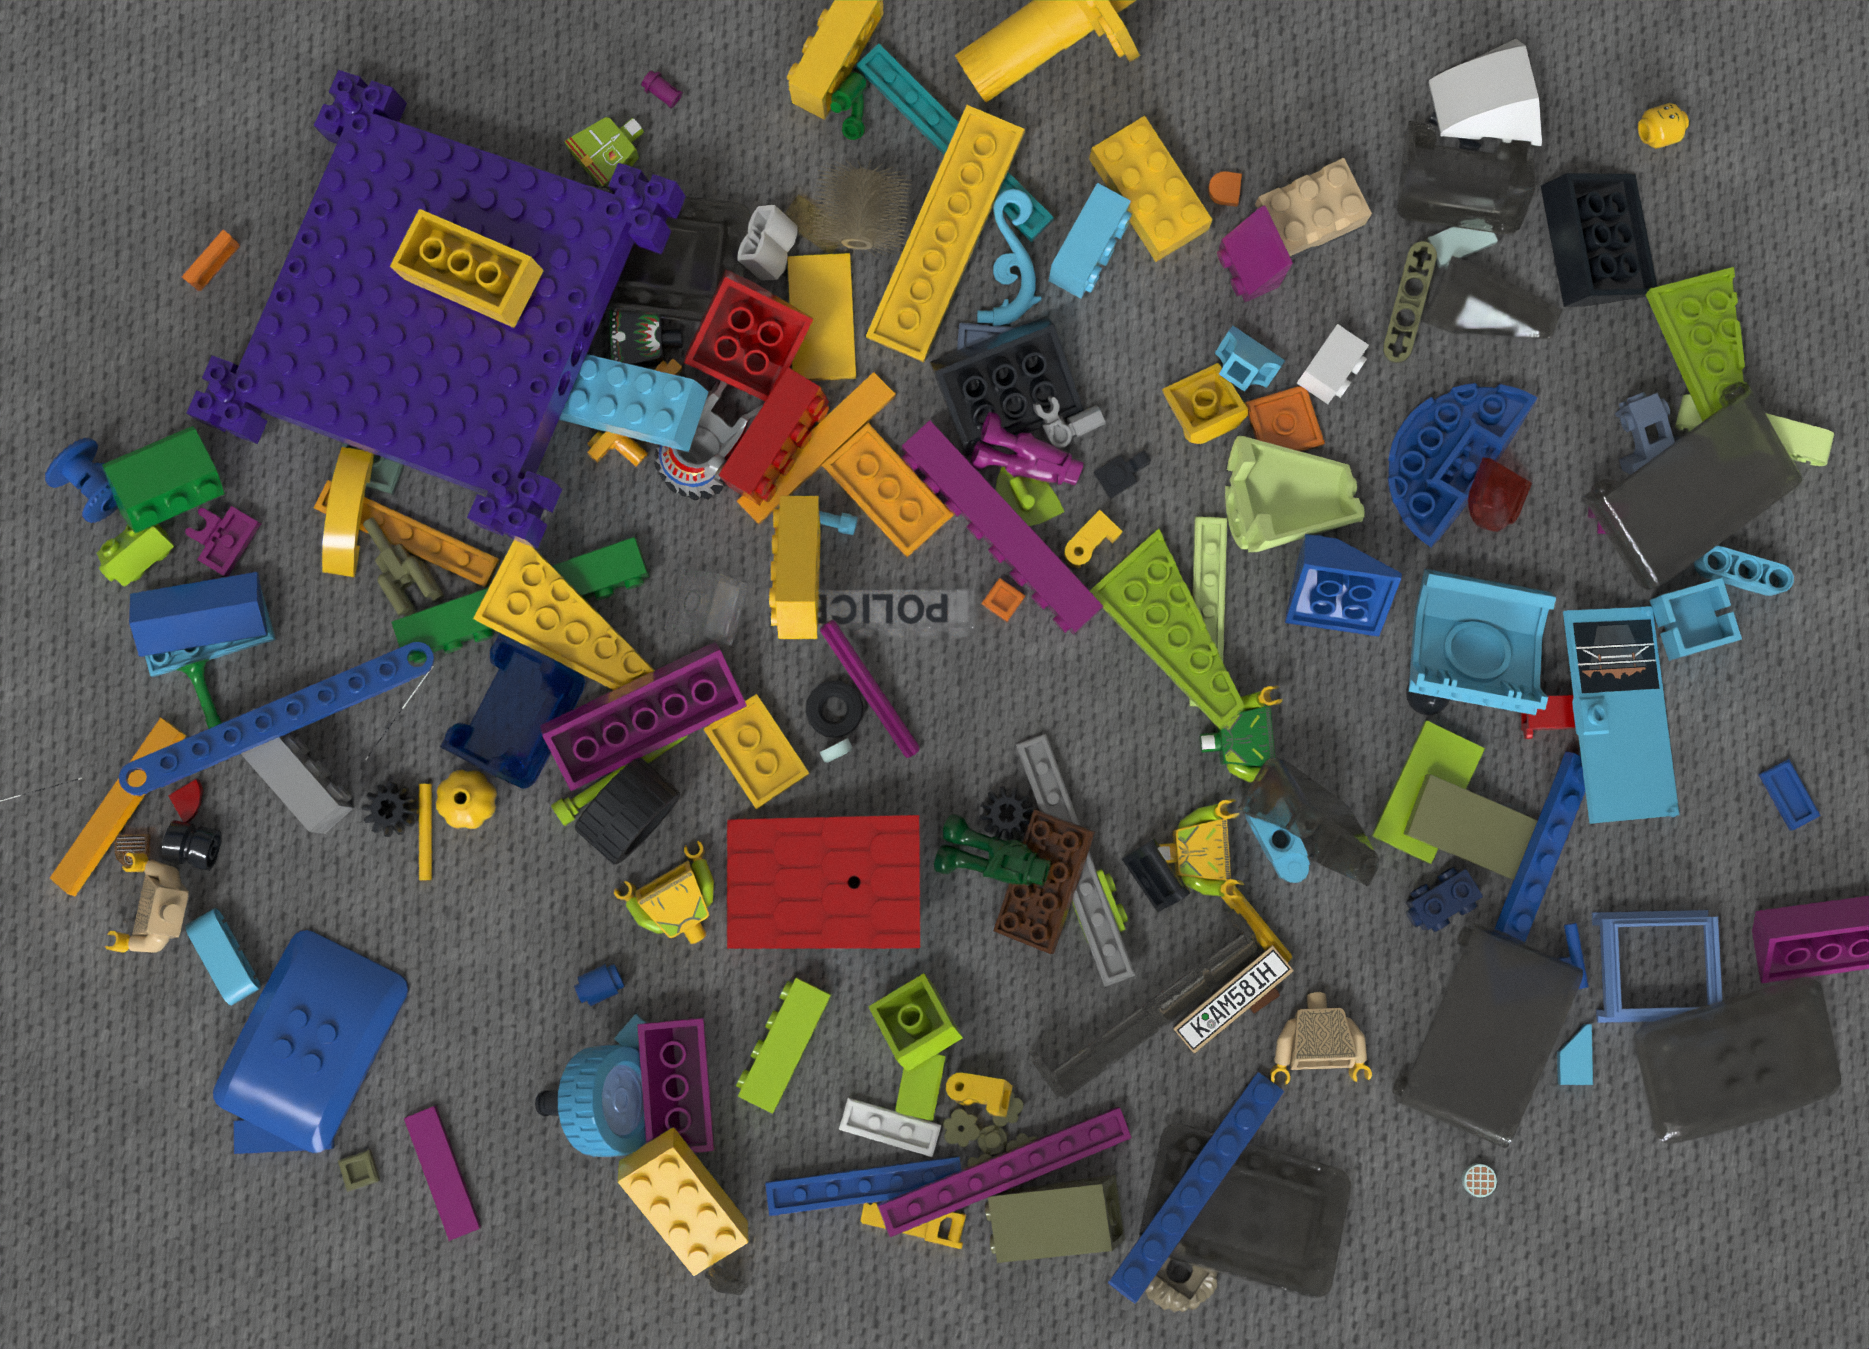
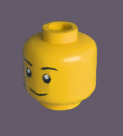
M1673 103L1648 109L1638 122L1639 137L1643 143L1655 149L1678 143L1683 139L1688 128V116Z

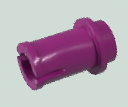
M651 70L641 83V86L645 88L644 92L647 94L651 92L671 109L683 95V92L665 81L659 71L655 73Z

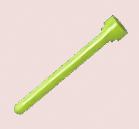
M688 735L641 758L650 763L685 740ZM626 765L614 770L572 799L569 797L565 800L560 798L551 804L552 809L562 824L566 826L576 819L575 815L579 813L578 810L591 802Z

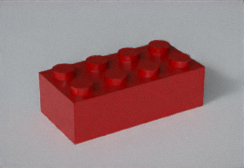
M789 367L787 368L718 474L729 488L759 506L763 500L769 502L777 491V486L774 483L780 474L786 476L795 462L792 456L798 447L800 449L805 448L812 436L810 431L816 421L820 423L829 410V406H827L829 401L821 387Z

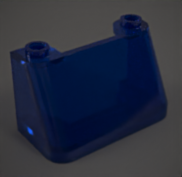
M499 633L495 643L490 648V662L493 666L499 668L470 725L462 722L454 724L447 730L440 747L497 778L526 789L535 783L551 754L542 736L540 725L573 710L583 692L585 680L583 675Z

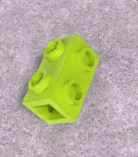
M127 524L122 533L115 538L107 540L101 546L100 551L96 553L101 563L98 568L109 581L112 582L116 579L125 587L131 581L140 579L145 570L153 563L163 560L174 545L168 533L159 524L136 534Z

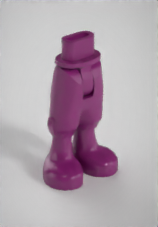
M989 412L985 418L981 431V441L983 442L978 441L976 443L970 460V464L975 469H983L988 465L1005 467V470L1013 477L1023 476L1056 483L1057 485L1065 482L1074 486L1079 479L1084 462L1072 459V454L1034 438L1031 433H1019L1015 436L1007 432L1001 425L1000 416L993 412ZM986 443L1010 448L1016 454L1009 455L1000 452Z

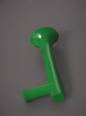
M205 659L178 668L177 671H182L192 681L206 718V724L208 729L222 724L217 714L206 684L204 667L209 659Z

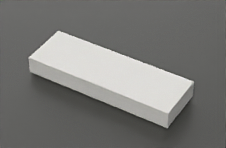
M848 1097L839 1130L932 1157L941 1124L900 1114L890 1109Z

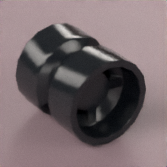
M173 820L164 835L161 850L162 858L165 861L184 864L188 860L192 867L210 871L216 863L222 842L221 831L202 826L196 830L194 824Z

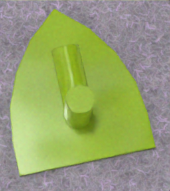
M1001 467L995 490L1028 526L1041 524L1065 512L1058 497L1047 482L1023 476L1013 477L1005 470V467Z

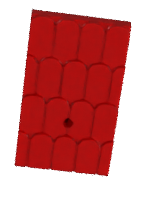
M919 815L727 820V949L920 948ZM853 876H857L861 881L860 886L856 889H852L848 884L849 879Z

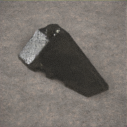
M1451 256L1443 267L1422 322L1453 334L1470 333L1484 336L1501 335L1550 340L1562 310L1478 265Z

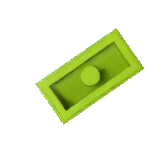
M936 1054L908 1072L903 1068L895 1108L897 1113L933 1121L946 1056Z

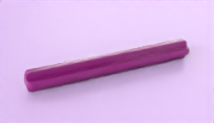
M830 620L822 625L820 632L906 758L915 755L920 750L918 743L834 620Z

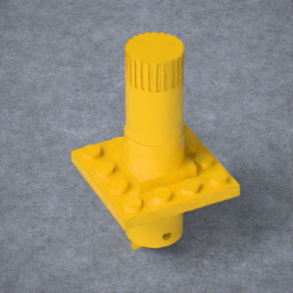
M1032 0L955 54V57L986 103L1093 30H1095L1098 37L1105 33L1118 57L1120 58L1125 55L1128 61L1131 62L1138 58L1140 54L1118 13L1136 0Z

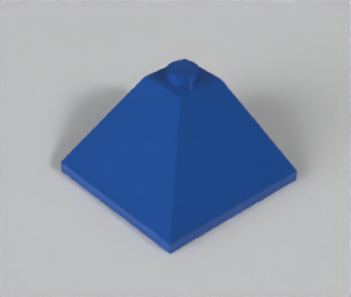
M1305 534L1297 560L1285 623L1379 637L1401 581L1402 573L1339 539Z

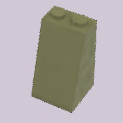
M1116 1174L1006 1190L988 1197V1201L985 1203L986 1218L988 1221H991L993 1234L990 1236V1248L992 1253L996 1254L997 1263L1113 1251L1125 1240Z

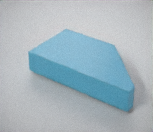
M1583 1024L1580 1030L1557 1051L1559 1085H1593L1592 1024Z

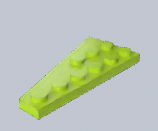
M1734 267L1651 288L1646 293L1649 304L1720 462L1749 454L1754 449L1751 416L1747 411L1745 398L1748 394L1747 383L1743 380L1742 371L1745 367L1741 326L1736 316L1735 306L1738 303L1737 292H1734L1733 289Z
M1158 529L1097 583L1090 592L1103 605V609L1202 712L1222 730L1244 710L1245 706L1229 672L1221 660L1215 643L1208 633L1191 593L1183 581L1176 562L1164 541V537L1160 529Z

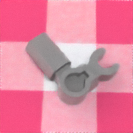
M1048 397L1051 406L1045 412L1039 403L1033 404L1034 412L1044 420L1042 425L1045 430L1044 436L1046 441L1058 448L1067 446L1072 436L1077 438L1105 424L1102 412L1097 405L1067 418L1065 423L1062 416H1058L1059 403L1055 397Z

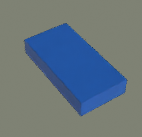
M1789 759L1758 774L1789 831H1793L1821 816Z

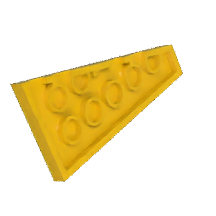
M515 540L513 541L473 618L474 620L612 690L655 671L534 547Z

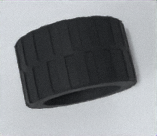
M636 758L620 770L590 802L577 820L575 831L613 865H617L632 854L657 828L678 801L680 792L643 758Z

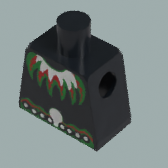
M610 308L611 360L650 368L658 366L662 361H665V349L683 348L682 329L664 330V321L660 314Z

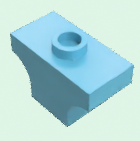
M1235 326L1230 328L1215 351V354L1223 363V368L1219 375L1244 392L1253 384L1267 388L1285 362L1284 359Z

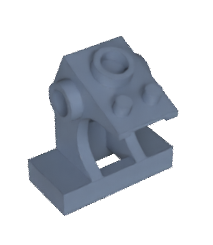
M1642 392L1618 404L1620 410L1615 415L1620 418L1623 429L1626 432H1632L1635 442L1634 453L1619 459L1620 466L1624 472L1638 476L1693 454L1690 441L1677 436L1673 437L1668 420L1670 415L1669 406L1665 399H1660L1658 393L1646 397L1645 392ZM1655 423L1658 439L1649 443L1645 427Z

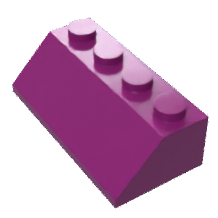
M1869 896L1756 911L1752 935L1761 984L1869 969Z
M698 1017L637 1024L646 1143L674 1127L694 1153L714 1151L705 1018Z

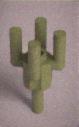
M374 517L369 518L363 523L381 552L375 559L376 564L383 573L377 579L378 584L399 616L404 614L406 617L417 613V610L403 590L415 582L425 598L431 597L433 602H437L445 596L424 562L417 561L415 557L409 556L402 544L392 546Z

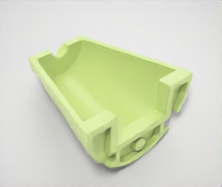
M1237 436L1227 466V470L1232 471V476L1230 478L1231 486H1225V499L1229 527L1235 542L1241 549H1248V552H1260L1303 539L1305 534L1316 535L1363 521L1364 506L1360 503L1359 498L1353 497L1357 491V482L1352 476L1349 464L1245 436Z

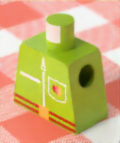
M605 117L568 138L564 143L571 155L603 191L609 193L611 189L608 185L617 164L621 163L632 167L639 159L638 152L632 142L640 137L644 131L634 118H631L618 128L609 117Z

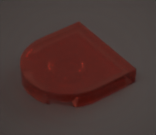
M1483 457L1468 497V508L1473 522L1481 529L1495 532L1500 531L1509 524L1512 525L1520 515L1532 482L1493 459Z

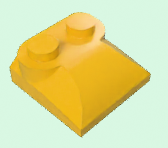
M1219 363L1162 389V393L1183 428L1185 438L1194 444L1206 443L1237 428L1248 416V408L1232 383L1219 375L1222 369Z

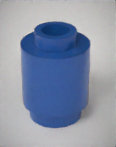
M604 964L578 976L579 984L574 985L581 1003L587 1001L590 1007L619 994L618 990L625 987L615 964L608 967Z

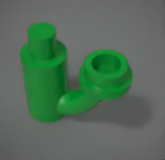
M855 72L850 73L831 96L832 103L830 104L831 110L835 113L847 111L852 106L851 116L847 117L842 124V133L849 140L859 139L865 133L862 118L864 112L863 91L866 89V80L862 75Z

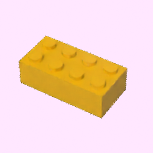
M834 0L829 10H823L817 22L819 28L815 36L810 35L807 38L802 49L804 55L799 64L795 62L787 75L793 104L825 120L831 109L832 94L852 72L884 14L883 0Z
M1145 116L1091 148L1089 160L1107 188L1131 200L1128 211L1132 213L1129 222L1155 262L1209 230L1212 218Z
M422 209L418 210L390 264V267L404 280L515 328L544 271L531 256Z
M780 496L779 509H773V528H775V535H772L774 561H771V581L773 582L772 588L769 591L771 626H777L778 639H817L821 546L819 496Z
M674 1127L619 1161L617 1182L693 1276L749 1242L747 1219Z

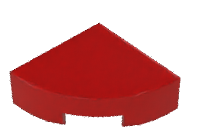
M195 779L168 795L183 822L188 823L197 815L203 796V788L200 780Z

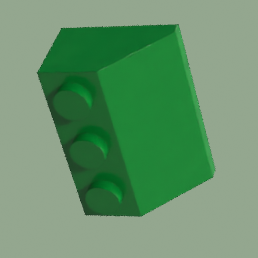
M194 426L102 464L120 514L135 534L225 494L218 472Z

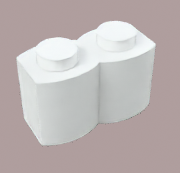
M775 205L758 206L749 221L748 234L739 247L738 261L761 281L777 280L785 270L788 257L787 252L795 243L798 231L797 225Z

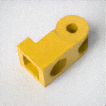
M1099 510L1067 543L1064 551L1066 562L1072 567H1084L1089 563L1092 552L1106 538L1113 544L1123 531Z
M955 1073L946 1083V1092L958 1104L963 1106H970L974 1103L987 1105L986 1110L992 1115L1006 1118L1013 1085L1004 1079Z

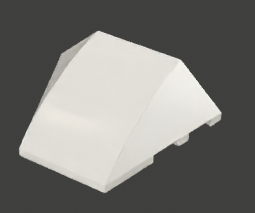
M1514 39L1479 57L1446 70L1429 80L1431 97L1441 136L1480 140L1482 137L1502 138V142L1511 143V140L1532 141L1531 145H1542L1539 97L1526 45L1519 40Z

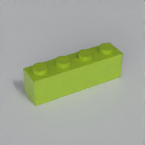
M798 977L795 978L793 983L787 981L779 997L784 1000V1003L779 1012L772 1011L765 1026L770 1031L765 1041L758 1040L750 1056L756 1060L750 1071L743 1070L736 1084V1087L741 1089L738 1097L772 1114L774 1113L832 995L831 993Z

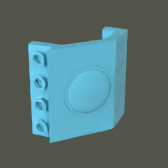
M1424 569L1413 623L1409 692L1536 715L1537 709L1545 710L1548 697L1540 688L1542 637L1549 609H1554L1556 596L1549 591Z

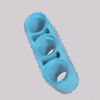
M1722 546L1706 549L1700 552L1694 560L1695 570L1700 576L1711 580L1723 578L1724 584L1765 596H1773L1785 592L1794 583V575L1789 567ZM1709 555L1717 559L1718 567L1716 570L1708 565ZM1740 564L1745 565L1748 569L1747 579L1739 574L1738 567ZM1771 573L1775 574L1779 579L1777 588L1772 586L1769 581Z
M214 908L186 924L185 929L223 999L232 1006L261 989V984L258 978L254 979L253 976L256 974L243 951L237 949L240 946L227 922H222L224 919L222 913Z

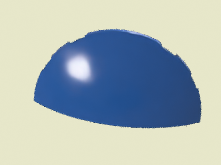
M1476 383L1453 387L1449 393L1436 399L1430 397L1405 419L1392 442L1388 459L1389 477L1387 480L1392 502L1395 504L1403 522L1422 542L1432 548L1460 515L1514 438L1535 404L1536 396L1518 388L1499 384L1496 388L1478 387Z

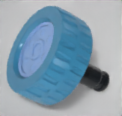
M600 1045L581 1050L568 1062L560 1080L559 1090H543L538 1093L535 1099L536 1111L541 1116H559L567 1139L574 1148L585 1155L614 1157L629 1155L637 1151L646 1143L640 1052L628 1045Z

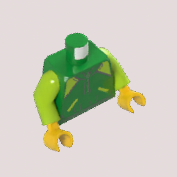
M1267 686L1262 691L1242 696L1241 699L1245 708L1222 730L1217 727V732L1199 735L1201 753L1219 751L1220 765H1227V769L1231 774L1247 782H1272L1278 785H1287L1289 781L1278 779L1279 772L1281 770H1289V768L1276 765L1270 706H1265L1277 705L1282 702L1283 699L1273 701L1270 697V692L1273 689H1278L1279 686Z

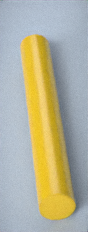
M419 784V880H432V784Z

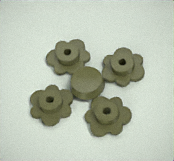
M1013 1091L1011 1092L1006 1118L994 1116L986 1110L987 1114L992 1116V1121L995 1125L987 1126L981 1132L975 1125L976 1117L973 1114L967 1115L962 1109H955L951 1114V1118H947L943 1122L944 1128L947 1129L944 1133V1139L949 1144L958 1143L959 1146L966 1147L969 1144V1140L973 1141L978 1138L979 1147L986 1154H981L978 1159L970 1157L967 1161L968 1167L992 1158L990 1155L999 1154L1005 1147L1007 1152L1039 1138L1035 1136L1028 1137L1026 1134L1020 1133L1017 1135L1016 1140H1010L1007 1143L1006 1133L1000 1127L1005 1126L1008 1122L1016 1123L1018 1121L1017 1114L1023 1110L1022 1100L1014 1097ZM960 1125L963 1126V1130H962V1131H959V1130H958V1127H959Z

